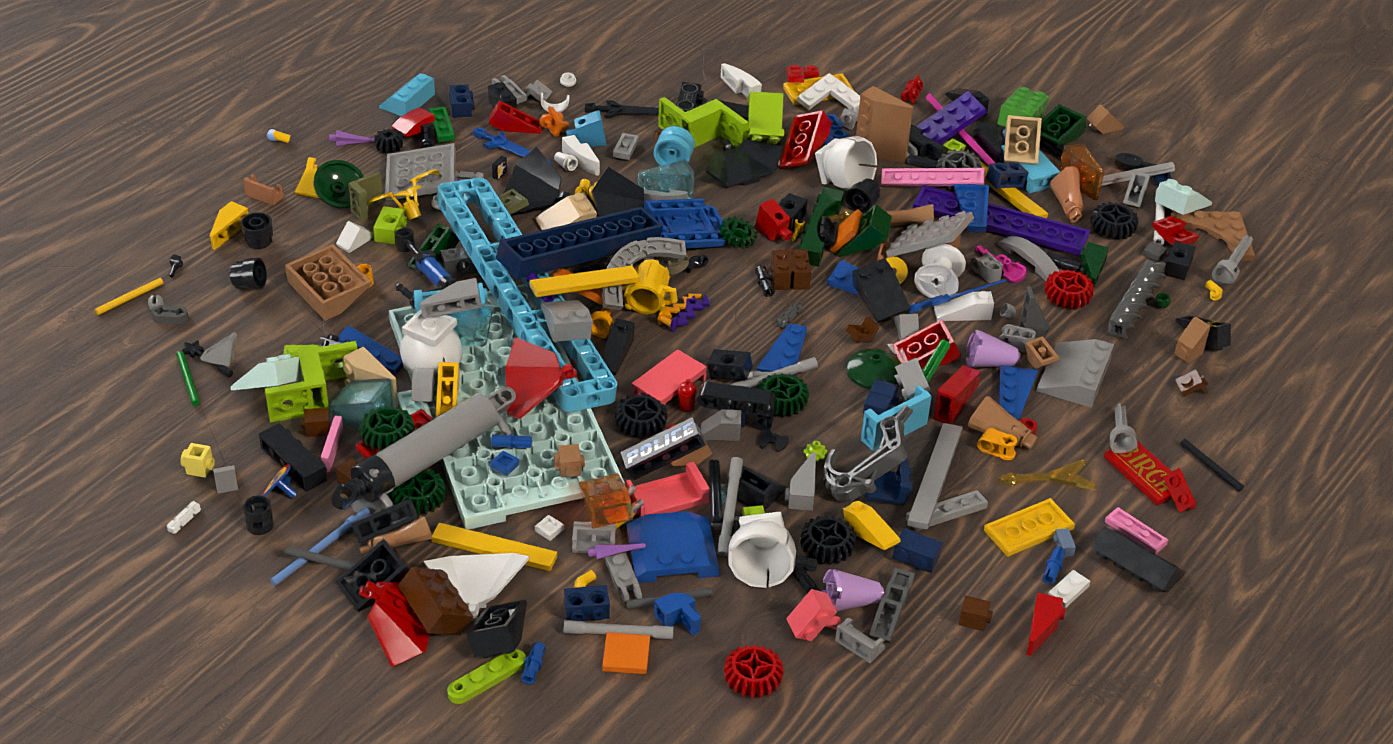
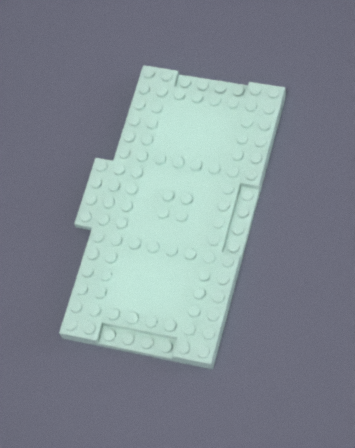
M525 284L517 285L531 310L540 309L533 299L530 289H527ZM487 291L488 299H485V305L490 308V317H488L487 323L453 328L458 332L463 350L462 360L459 364L460 386L458 404L477 393L489 396L500 388L506 387V364L515 337L518 338L490 291ZM411 306L389 310L390 324L399 349L401 339L404 336L402 334V327L416 314L415 309ZM551 334L547 335L564 363L569 364L570 361L561 341L553 342ZM408 371L409 376H410V379H411V382H412V376H413V374ZM438 377L434 384L433 401H411L412 390L398 392V402L402 410H407L411 415L422 409L435 419ZM552 393L521 419L509 417L507 410L500 414L515 436L532 437L533 443L531 448L513 447V449H510L509 447H492V434L505 435L498 426H495L440 460L463 525L468 530L505 522L506 515L581 498L584 499L585 503L611 498L619 491L623 492L625 489V482L591 408L575 412L564 411ZM579 444L580 455H584L585 467H581V476L561 477L560 470L555 471L554 453H558L559 445ZM503 450L519 458L520 465L508 476L492 469L490 462Z

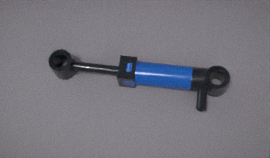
M401 228L396 231L397 249L400 252L411 251L414 254L416 271L420 275H426L437 287L427 292L443 290L459 281L454 280L438 263L436 254L431 249L421 252L415 246L414 232L411 228Z

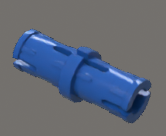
M534 642L532 644L531 652L525 659V669L521 676L525 684H533L538 670L542 667V657L546 647L541 642Z

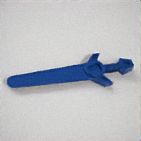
M476 127L473 129V135L476 138H484L489 141L483 143V146L486 148H502L522 157H525L530 152V150L507 140L505 132L500 131V135L494 136L485 132L484 128Z
M1007 279L951 295H939L924 302L910 304L911 309L909 313L920 311L932 305L936 306L949 302L951 298L1003 283Z

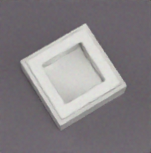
M547 515L535 525V532L549 541L564 530V524L550 515Z

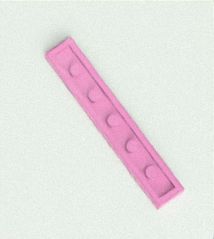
M985 168L882 169L881 186L984 185Z

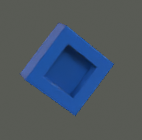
M504 450L490 462L492 469L505 476H508L520 465L519 458Z

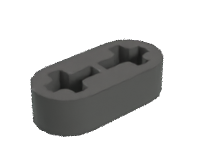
M158 305L152 309V317L156 323L183 324L189 319L188 310L183 306Z

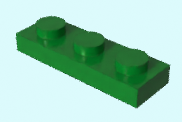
M430 108L429 112L435 118L432 125L438 142L455 140L446 108Z

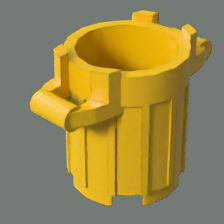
M653 259L644 260L643 263H640L635 268L640 277L639 282L622 285V298L628 310L633 309L638 313L646 315L654 314L659 310L663 311L665 305L678 301L676 288L668 286L670 279L669 270L667 267L664 268L660 265V261ZM666 292H669L670 298H664Z

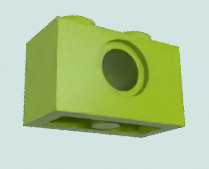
M383 206L373 227L375 242L396 244V231L406 227L407 224L404 209Z

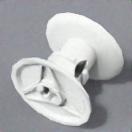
M948 244L926 248L922 254L923 266L915 273L914 282L916 288L928 298L943 294H955L959 287L957 277L963 273L966 266L964 255L957 248Z

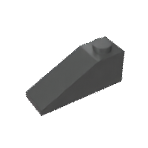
M1027 286L1019 327L1033 329L1036 333L1035 339L1042 336L1045 338L1046 332L1049 331V323L1045 320L1031 286Z

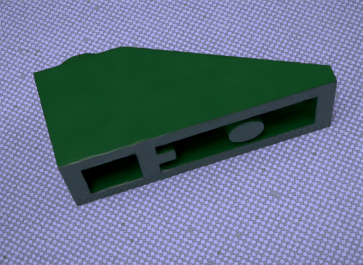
M438 223L419 250L423 252L431 249L436 254L437 261H440L441 250L454 249L460 240L451 228ZM413 256L407 266L416 270L415 258Z
M1088 242L1086 248H1082L1080 258L1082 259L1081 268L1083 274L1092 280L1091 283L1094 284L1093 287L1095 288L1106 263L1109 247Z

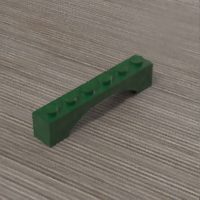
M824 187L822 193L818 194L817 204H814L813 214H810L809 224H806L805 234H802L801 245L797 247V249L808 251L809 263L812 266H820L824 253L825 242H821L818 236V230L821 227L820 219L823 216L830 218L835 214L839 215L843 205L844 191Z

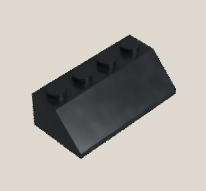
M1103 526L1092 545V548L1097 550L1096 555L1105 560L1108 557L1115 561L1113 565L1123 571L1126 568L1131 570V575L1140 581H1143V579L1151 582L1149 586L1158 592H1161L1162 589L1169 592L1186 573L1179 567L1107 526Z

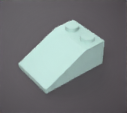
M1173 179L1160 182L1155 202L1182 215L1212 205L1210 200L1193 191L1191 187L1182 186Z
M283 354L266 358L267 362L257 364L231 386V390L277 386L303 380L299 356L291 357L290 354Z

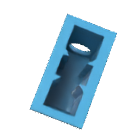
M599 110L576 118L574 120L576 129L566 131L567 136L575 135L580 144L588 143L590 147L607 145Z

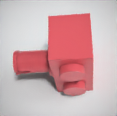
M813 589L808 592L786 618L795 637L807 641H813L824 627L836 630L837 626L841 624L840 617L835 615L837 611L829 595Z

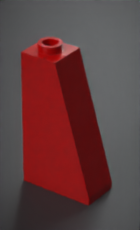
M963 365L938 389L933 416L934 420L953 424L978 387L981 371Z

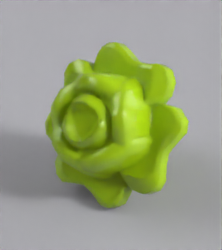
M814 441L812 445L807 444L803 453L806 454V458L812 453H816V461L825 459L828 450L825 449L824 445H820L819 441Z

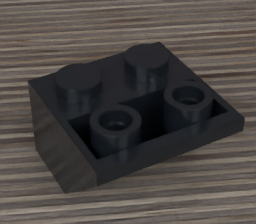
M742 466L737 498L751 506L763 505L765 511L786 490L787 486L753 468Z

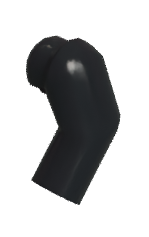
M706 255L691 257L684 271L690 273L694 268L705 267L709 262Z

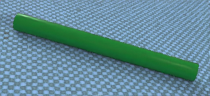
M179 351L176 353L192 405L198 406L200 401L184 352Z

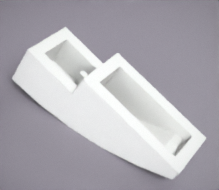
M725 63L721 64V78L736 94L742 92L748 98L750 92H761L762 84L753 76L734 66Z
M575 135L562 137V152L574 155L578 160L577 166L598 176L600 173V161L588 143L580 144Z

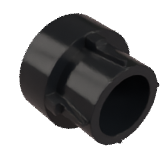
M869 178L861 182L859 181L846 192V202L852 210L856 211L858 209L862 213H866L878 202V198L881 196L880 187L875 180Z
M254 212L242 218V234L250 248L256 250L264 249L273 242L272 219L268 214Z
M258 257L247 258L244 261L233 263L230 267V280L235 288H243L244 290L264 288L267 281V270L264 261Z

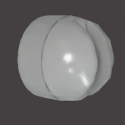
M151 295L148 299L150 310L158 305H164L163 299L159 295Z
M1004 303L1000 309V316L1007 319L1013 318L1016 314L1014 306Z

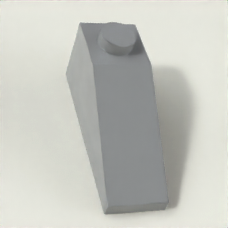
M477 279L457 281L420 302L424 319L482 308Z
M812 453L790 480V488L785 490V500H789L788 509L813 511L816 453Z

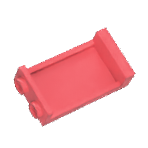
M677 349L632 383L631 397H633L634 393L636 395L643 393L645 396L649 394L650 397H655V400H660L661 404L666 405L669 400L678 394V387L686 379H690L691 382L697 379L704 382L706 380L707 366Z
M693 461L686 463V472L636 485V491L627 497L631 505L639 499L643 500L644 505L635 511V514L640 518L647 514L677 512L709 503L710 488ZM626 480V488L623 491L633 485L631 480Z

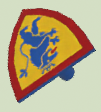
M290 464L285 465L279 470L264 490L262 496H266L275 486L279 487L292 499L296 496L298 492L289 486L291 479L285 476L291 468Z

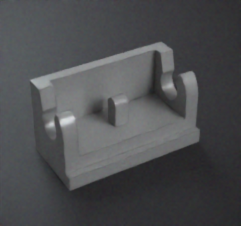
M574 521L572 553H588V549L595 548L597 544L615 545L616 523Z
M847 618L841 625L837 626L835 641L871 663L885 649V645L882 644L885 640L883 638H879L877 641L872 640L853 627L854 625L851 624L853 619Z

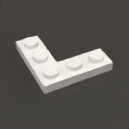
M830 73L797 98V102L808 110L828 95H832L849 109L853 107L859 109L860 95Z

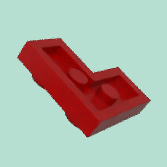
M790 65V67H786L788 82L804 83V78L819 77V69L814 65H807L806 67Z

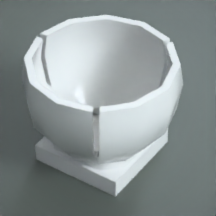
M863 137L835 138L815 153L822 184H829L832 181L835 186L848 191L855 183L861 182L866 178L872 180L874 178L875 167L859 165H877V155L873 144Z
M420 309L402 327V334L404 336L401 339L400 355L404 368L412 374L414 368H434V375L437 378L439 362H443V358L444 362H459L460 364L463 350L458 332L453 329L457 325V319L448 315L424 319Z
M773 512L741 516L739 518L740 528L732 536L728 547V564L735 577L749 586L767 588L769 571V587L783 583L793 572L796 547L789 531L785 529L782 513Z

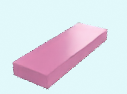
M335 416L333 418L322 451L321 461L326 465L327 472L331 471L343 434L342 416Z
M1119 507L1105 518V523L1155 554L1168 543L1167 538Z

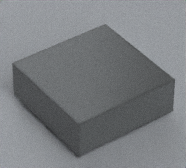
M1152 241L1144 249L1143 255L1159 261L1167 253L1168 248Z

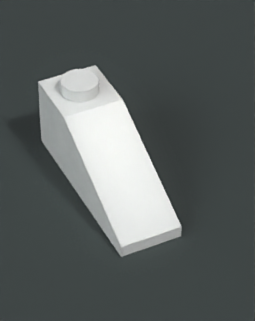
M991 291L971 292L949 302L934 306L936 320H991L994 301Z

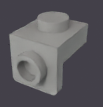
M536 80L534 84L530 83L525 89L527 97L531 94L540 102L541 92L543 93L544 101L553 92L539 80Z
M854 107L852 109L844 108L839 119L842 126L852 130L856 121H858L859 109Z

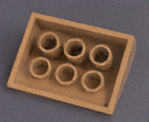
M872 86L860 94L856 136L863 137L872 142L877 158L905 163L913 106Z
M334 244L285 265L287 282L325 321L341 314L372 285V282Z

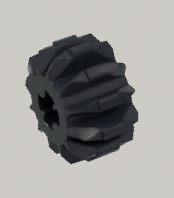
M390 128L377 131L374 138L377 151H380L382 154H389L401 150L403 147L401 132L397 131V129L391 130Z

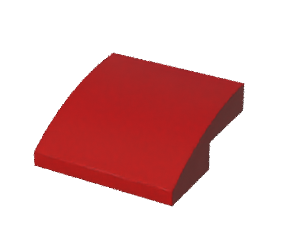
M418 107L400 117L392 125V129H397L403 136L409 137L421 133L420 126L434 122L435 118L432 113Z
M1170 216L1152 222V226L1157 233L1172 245H1174L1175 241L1185 244L1198 241L1199 235L1184 229L1186 222L1176 217Z

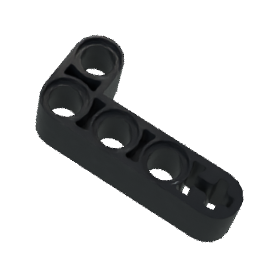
M704 382L701 385L697 401L702 407L717 410H741L743 414L755 415V427L761 431L771 429L776 406V395L773 392L715 382Z

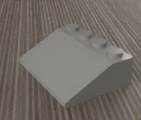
M1097 339L1056 343L1054 351L1059 356V360L1046 366L1036 391L1092 408L1109 366L1114 344Z

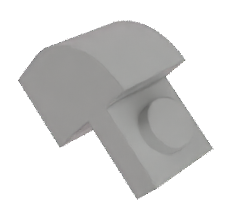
M414 368L411 401L434 400V384L436 383L434 368Z

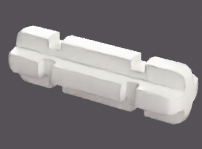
M192 501L174 520L167 524V530L172 534H176L194 517L193 515H196L201 510L199 503Z

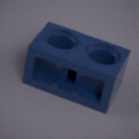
M450 85L449 99L452 118L472 117V110H475L473 91H469V85Z
M1019 162L990 163L986 179L996 189L1024 187L1029 172Z
M607 585L565 588L564 607L566 620L590 621L610 619Z

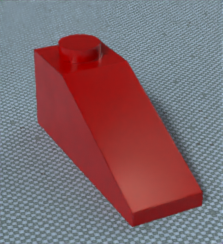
M500 100L490 114L488 124L502 131L541 134L542 132L540 120Z
M1037 593L1026 655L1031 656L1058 628L1059 620H1064L1066 608L1062 607L1063 598Z

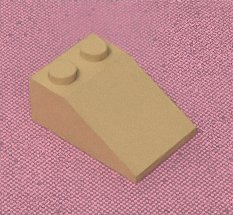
M1008 115L1005 131L1004 162L1038 165L1042 118Z
M577 193L567 196L535 217V222L540 230L596 218L597 212L585 193Z
M362 347L343 356V369L346 375L345 385L349 390H352L357 396L389 407L393 405L395 408L398 407L396 378L370 352Z

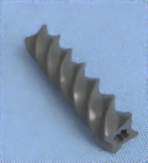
M1150 259L1144 263L1109 320L1108 331L1110 336L1119 335L1124 339H1128L1127 330L1135 329L1133 320L1142 318L1139 310L1142 308L1147 309L1146 299L1154 298L1152 289L1160 288L1158 279H1166V275L1163 272L1166 263L1153 262Z

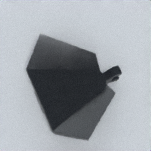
M729 139L722 140L724 145L722 147L723 151L714 150L706 168V173L725 187H732L738 184L746 186L759 182L761 177L776 172L783 146L745 140L737 148L733 149Z
M537 147L515 165L504 190L505 193L514 189L528 200L529 205L512 214L550 207L570 196V192L563 191L560 193L561 176Z
M610 167L606 168L591 191L597 217L638 207L644 208L645 205L644 189Z

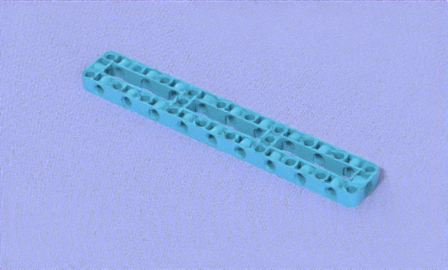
M484 178L440 184L437 192L438 206L467 251V254L519 339L555 353L562 368L566 364L547 336L550 335V331L541 307V302L544 301L541 297L535 296L526 280L527 277L521 278L526 288L532 292L533 299L540 308L532 311L506 268L496 259L500 240L520 236L522 233L494 189ZM467 203L478 206L481 216L486 224L490 225L498 243L490 244L467 207ZM547 272L537 274L539 278L549 277ZM561 294L554 295L555 299L553 302L565 301ZM591 340L562 341L563 347L570 358L574 359L577 369L585 381L576 382L574 378L563 380V386L558 387L552 392L559 406L564 411L575 412L613 403L616 398L617 381Z

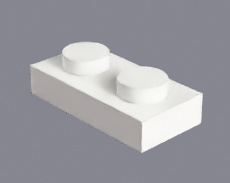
M1072 570L1048 592V595L1063 598L1062 607L1066 608L1089 587L1090 580Z

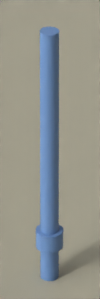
M365 507L356 515H351L345 520L343 525L308 551L320 553L348 530H352L350 522L369 515L370 511ZM303 558L296 559L271 578L270 582L274 586L278 585L309 560Z

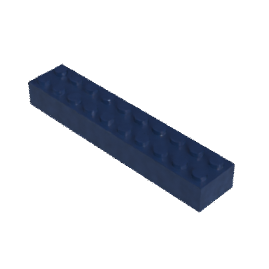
M638 207L500 240L496 259L516 279H521L533 272L540 274L615 255L622 247L637 240L638 242L650 237H660L663 225L644 208Z

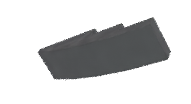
M894 567L890 582H888L884 596L880 601L869 637L875 639L883 638L885 642L890 643L907 601L915 573Z

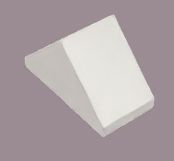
M348 221L336 245L350 253L374 238V233Z

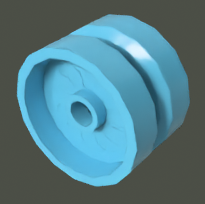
M676 126L667 127L662 130L654 147L656 162L668 170L675 171L686 167L695 147L693 136L687 130Z

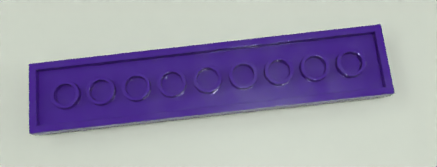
M923 185L913 203V208L933 204L934 216L939 218L946 215L953 217L955 214L962 212L956 194ZM988 203L986 231L996 232L1004 236L1021 237L1037 245L1047 246L1079 256L1090 234V230Z

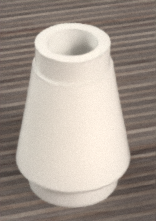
M557 152L554 156V160L566 171H573L578 165V160L574 155Z

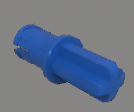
M513 433L510 435L492 434L491 438L492 447H509L510 449H513V447L531 448L533 443L531 436H515Z
M1056 547L1053 550L1050 559L1046 562L1047 568L1042 576V580L1047 584H1050V581L1051 584H1054L1058 572L1062 570L1065 550L1060 547Z

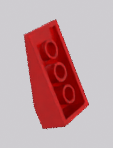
M823 110L794 116L779 164L780 169L805 165L811 162L815 153L829 136L832 122Z

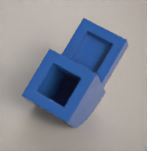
M671 593L655 600L654 615L663 626H673L681 622L692 636L700 633V623L702 620L698 611L695 610L696 600L683 593Z

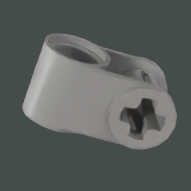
M985 253L982 257L971 259L973 271L979 274L987 283L1001 280L1003 265L990 253Z
M1006 324L1002 327V334L998 339L1004 342L1008 339V344L1018 348V351L1027 353L1025 342L1035 339L1036 333L1030 328Z

